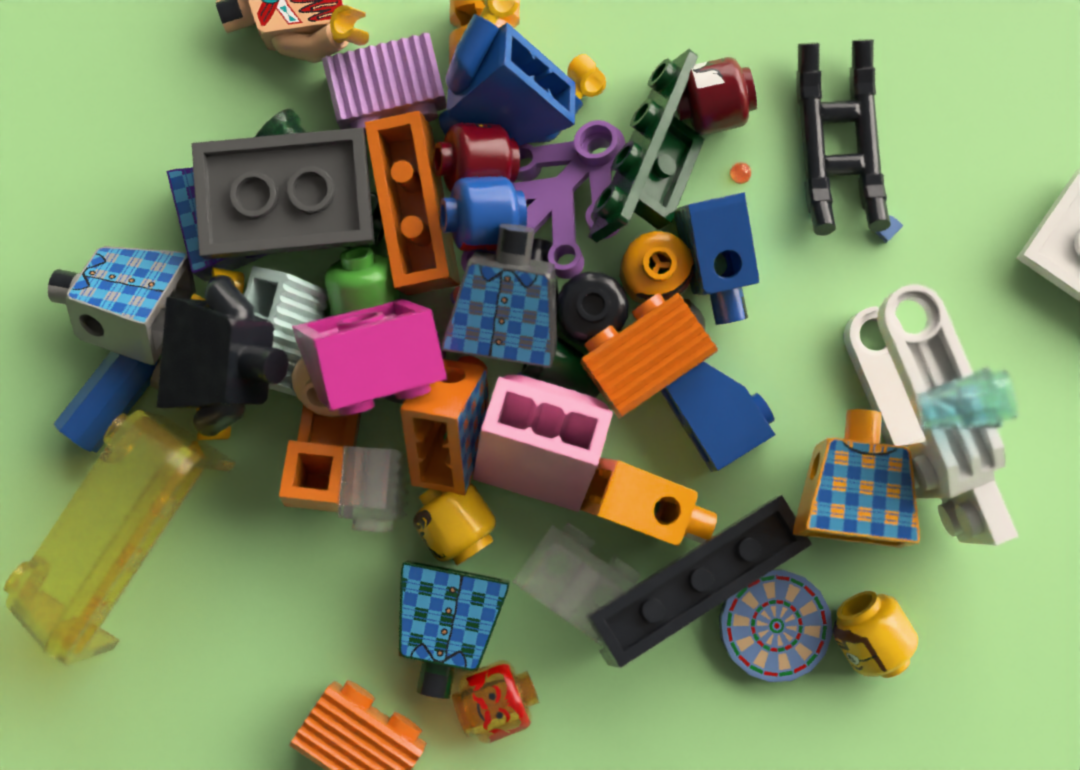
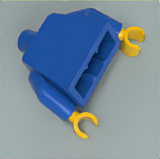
M481 0L485 7L480 16L476 14L472 16L456 46L445 79L448 86L447 110L443 111L439 116V124L443 133L446 135L449 128L453 124L458 123L498 124L507 131L510 139L517 141L518 147L527 143L553 141L562 130L575 125V114L583 106L581 99L584 95L594 97L604 91L606 88L605 75L586 54L578 55L570 62L566 75L510 24L505 23L500 27L495 25L498 18L508 17L515 13L520 3L519 0H499L495 2L493 0Z

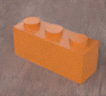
M420 111L364 122L394 288L409 296L461 285L451 233H443L440 224V202L445 197L441 176H436L433 167L435 142L432 126Z

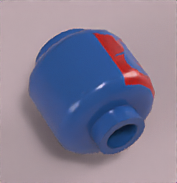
M465 177L458 179L452 188L450 198L441 199V229L443 233H452L453 240L461 251H496L499 226L501 224L527 226L525 195L522 190L516 191L512 182L506 177Z

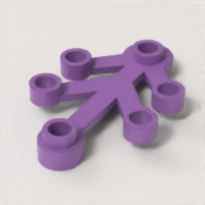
M596 120L584 124L576 132L574 140L570 142L535 147L530 144L519 146L520 160L530 158L532 161L527 166L519 167L516 180L522 182L512 184L516 191L522 190L525 195L526 204H530L527 207V227L533 228L535 230L534 234L552 216L553 245L548 252V261L555 264V275L562 279H571L575 275L580 274L585 264L580 247L576 243L574 192L589 177L592 204L586 211L585 219L591 231L597 214L593 212L594 205L600 194L611 184L612 171L614 170L612 169L613 161L621 148L626 144L621 131L606 121ZM598 148H607L601 153L592 154ZM567 165L557 177L533 180L540 174L542 167ZM619 230L604 239H608L615 236L619 232ZM478 251L463 252L461 265L464 272L469 259L474 252ZM482 251L496 254V251ZM563 255H575V258L569 264L560 265L557 263Z

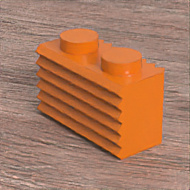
M660 293L654 295L631 312L637 320L620 333H617L613 325H611L584 344L589 354L581 359L580 364L618 419L718 351L710 336L705 332L703 326L698 322L696 316L691 312L689 306L684 302L679 293L667 301L664 300Z
M347 680L344 686L334 681L327 687L289 746L324 770H411L423 753L427 743L423 739L418 738L422 730L413 721L397 712H394L389 718L386 714L371 706L375 700L371 693L360 685Z

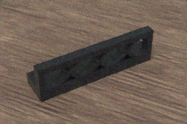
M780 495L772 498L587 615V620L604 646L599 652L607 665L618 668L623 667L811 546L812 543L807 536L793 535L796 517L784 497Z

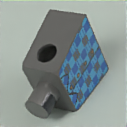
M501 224L499 226L496 254L478 251L474 252L467 263L446 329L442 350L548 368L552 367L557 349L555 264L531 259L535 231L533 228L522 225Z

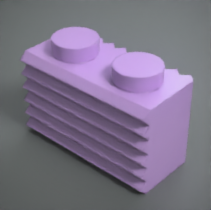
M422 33L419 36L412 35L409 38H401L398 41L391 40L388 43H379L376 46L369 45L366 48H358L355 51L348 50L345 53H336L333 56L322 58L336 121L340 129L363 127L366 134L364 122L414 111H420L425 119L431 122L438 117L437 111L444 110L447 107L430 33Z

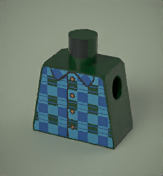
M410 560L402 563L399 656L422 661L417 693L434 698L449 699L456 668L478 671L507 596L510 580Z

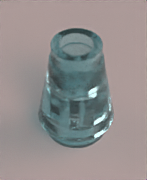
M985 367L929 389L927 392L916 394L918 412L924 430L934 428H1002L1003 421L1017 418L1014 389L1006 370L991 372L989 367Z

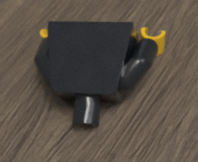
M212 267L211 273L213 277L206 286L205 300L166 297L157 408L196 409L193 423L198 431L197 440L229 439L231 425L243 417L246 406L264 404L268 399L269 383L278 384L283 381L289 369L287 354L282 349L273 348L274 327L271 321L255 316L253 305L243 295L244 274L217 267Z

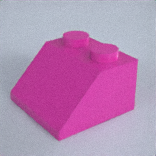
M397 299L374 307L354 310L292 326L295 340L319 401L331 411L338 409L340 415L356 414L374 407L373 399L394 393L397 399H408L424 395L431 391L430 383L447 379L432 310L407 300Z

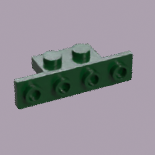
M691 49L686 50L673 61L668 58L663 60L648 80V86L652 88L647 100L637 109L630 122V126L634 129L629 142L616 155L612 164V169L616 171L613 180L600 194L593 208V212L597 214V217L588 237L596 243L626 226L633 212L658 230L670 224L673 220L705 140L674 116L689 80L690 71L694 68L698 55Z

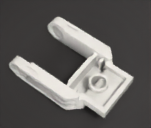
M907 285L888 295L880 307H869L854 315L844 329L845 347L871 409L882 413L881 433L886 444L904 446L909 448L911 452L916 498H941L942 504L938 505V513L942 524L952 537L957 536L960 543L997 546L1019 537L994 476V470L1005 466L1004 444L941 298L928 287ZM902 301H915L924 308L927 322L920 333L911 334L905 332L900 321L895 316L896 309ZM869 320L877 321L886 344L882 350L873 351L862 344L859 333L864 322Z

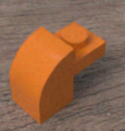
M303 404L297 441H288L279 498L285 507L337 513L345 512L355 475L353 463L361 412L339 417H327L318 415Z

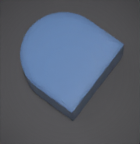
M889 215L890 227L884 231L876 232L885 243L903 227L891 215Z

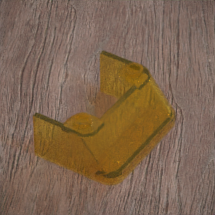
M137 410L130 416L123 413L113 421L103 439V442L107 444L106 448L30 562L25 561L21 563L10 575L4 586V591L9 594L6 600L8 610L45 653L65 666L115 648L119 639L100 628L203 470L210 469L230 472L236 464L235 461L204 441L197 440L196 436L163 415Z

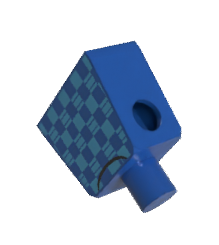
M745 192L677 208L674 218L678 235L690 249L694 261V273L690 282L693 294H709L715 325L747 319L748 314L742 287L759 283V274ZM719 253L724 256L727 264L726 270L721 276L714 269V260Z

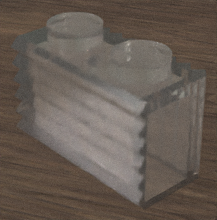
M344 446L338 517L353 518L352 530L371 532L393 531V521L402 520L407 516V513L403 510L408 505L404 497L409 494L405 486L410 483L406 477L409 473V468L406 466L408 464L407 454L392 449Z

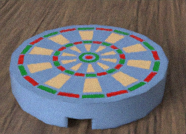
M773 569L723 602L719 614L720 639L730 658L747 674L768 682L793 681L811 672L826 655L832 637L831 611L821 591L805 577L782 569Z

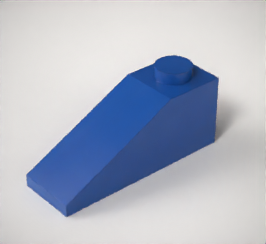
M704 361L660 391L711 472L719 471L776 435L769 425L775 421V418L761 395L755 393L751 396L745 386Z

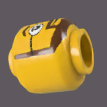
M864 591L853 595L843 602L837 610L838 617L834 622L832 632L853 669L867 677L881 676L883 678H891L905 671L917 649L919 638L897 600L885 594Z

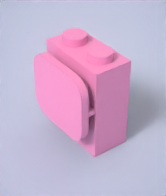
M512 374L502 378L499 377L481 429L473 480L579 512L598 466L613 412L601 400L522 375Z

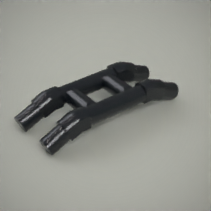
M874 39L852 40V67H850L851 100L821 102L820 43H799L796 89L797 101L800 106L804 152L805 194L808 212L811 213L814 233L824 236L835 231L836 225L832 210L833 201L829 177L860 175L858 179L862 208L866 213L869 230L873 232L884 231L890 227L891 222L886 204L887 195L884 186V175L881 173L875 107ZM855 122L857 153L826 155L823 124Z

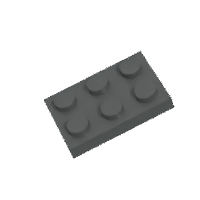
M363 127L191 143L199 256L203 259L375 244L366 134Z

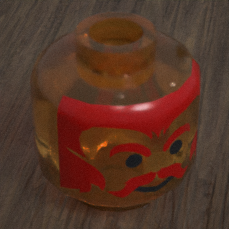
M499 660L479 668L478 671L464 674L459 680V692L452 694L453 704L467 737L476 735L477 739L485 744L499 741L529 728L532 723L530 706L540 703L528 670L517 674L514 666L506 660Z

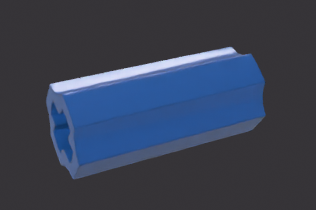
M110 351L54 422V426L76 445L88 452L93 451L97 453L150 386L151 376L159 359L155 365H151Z

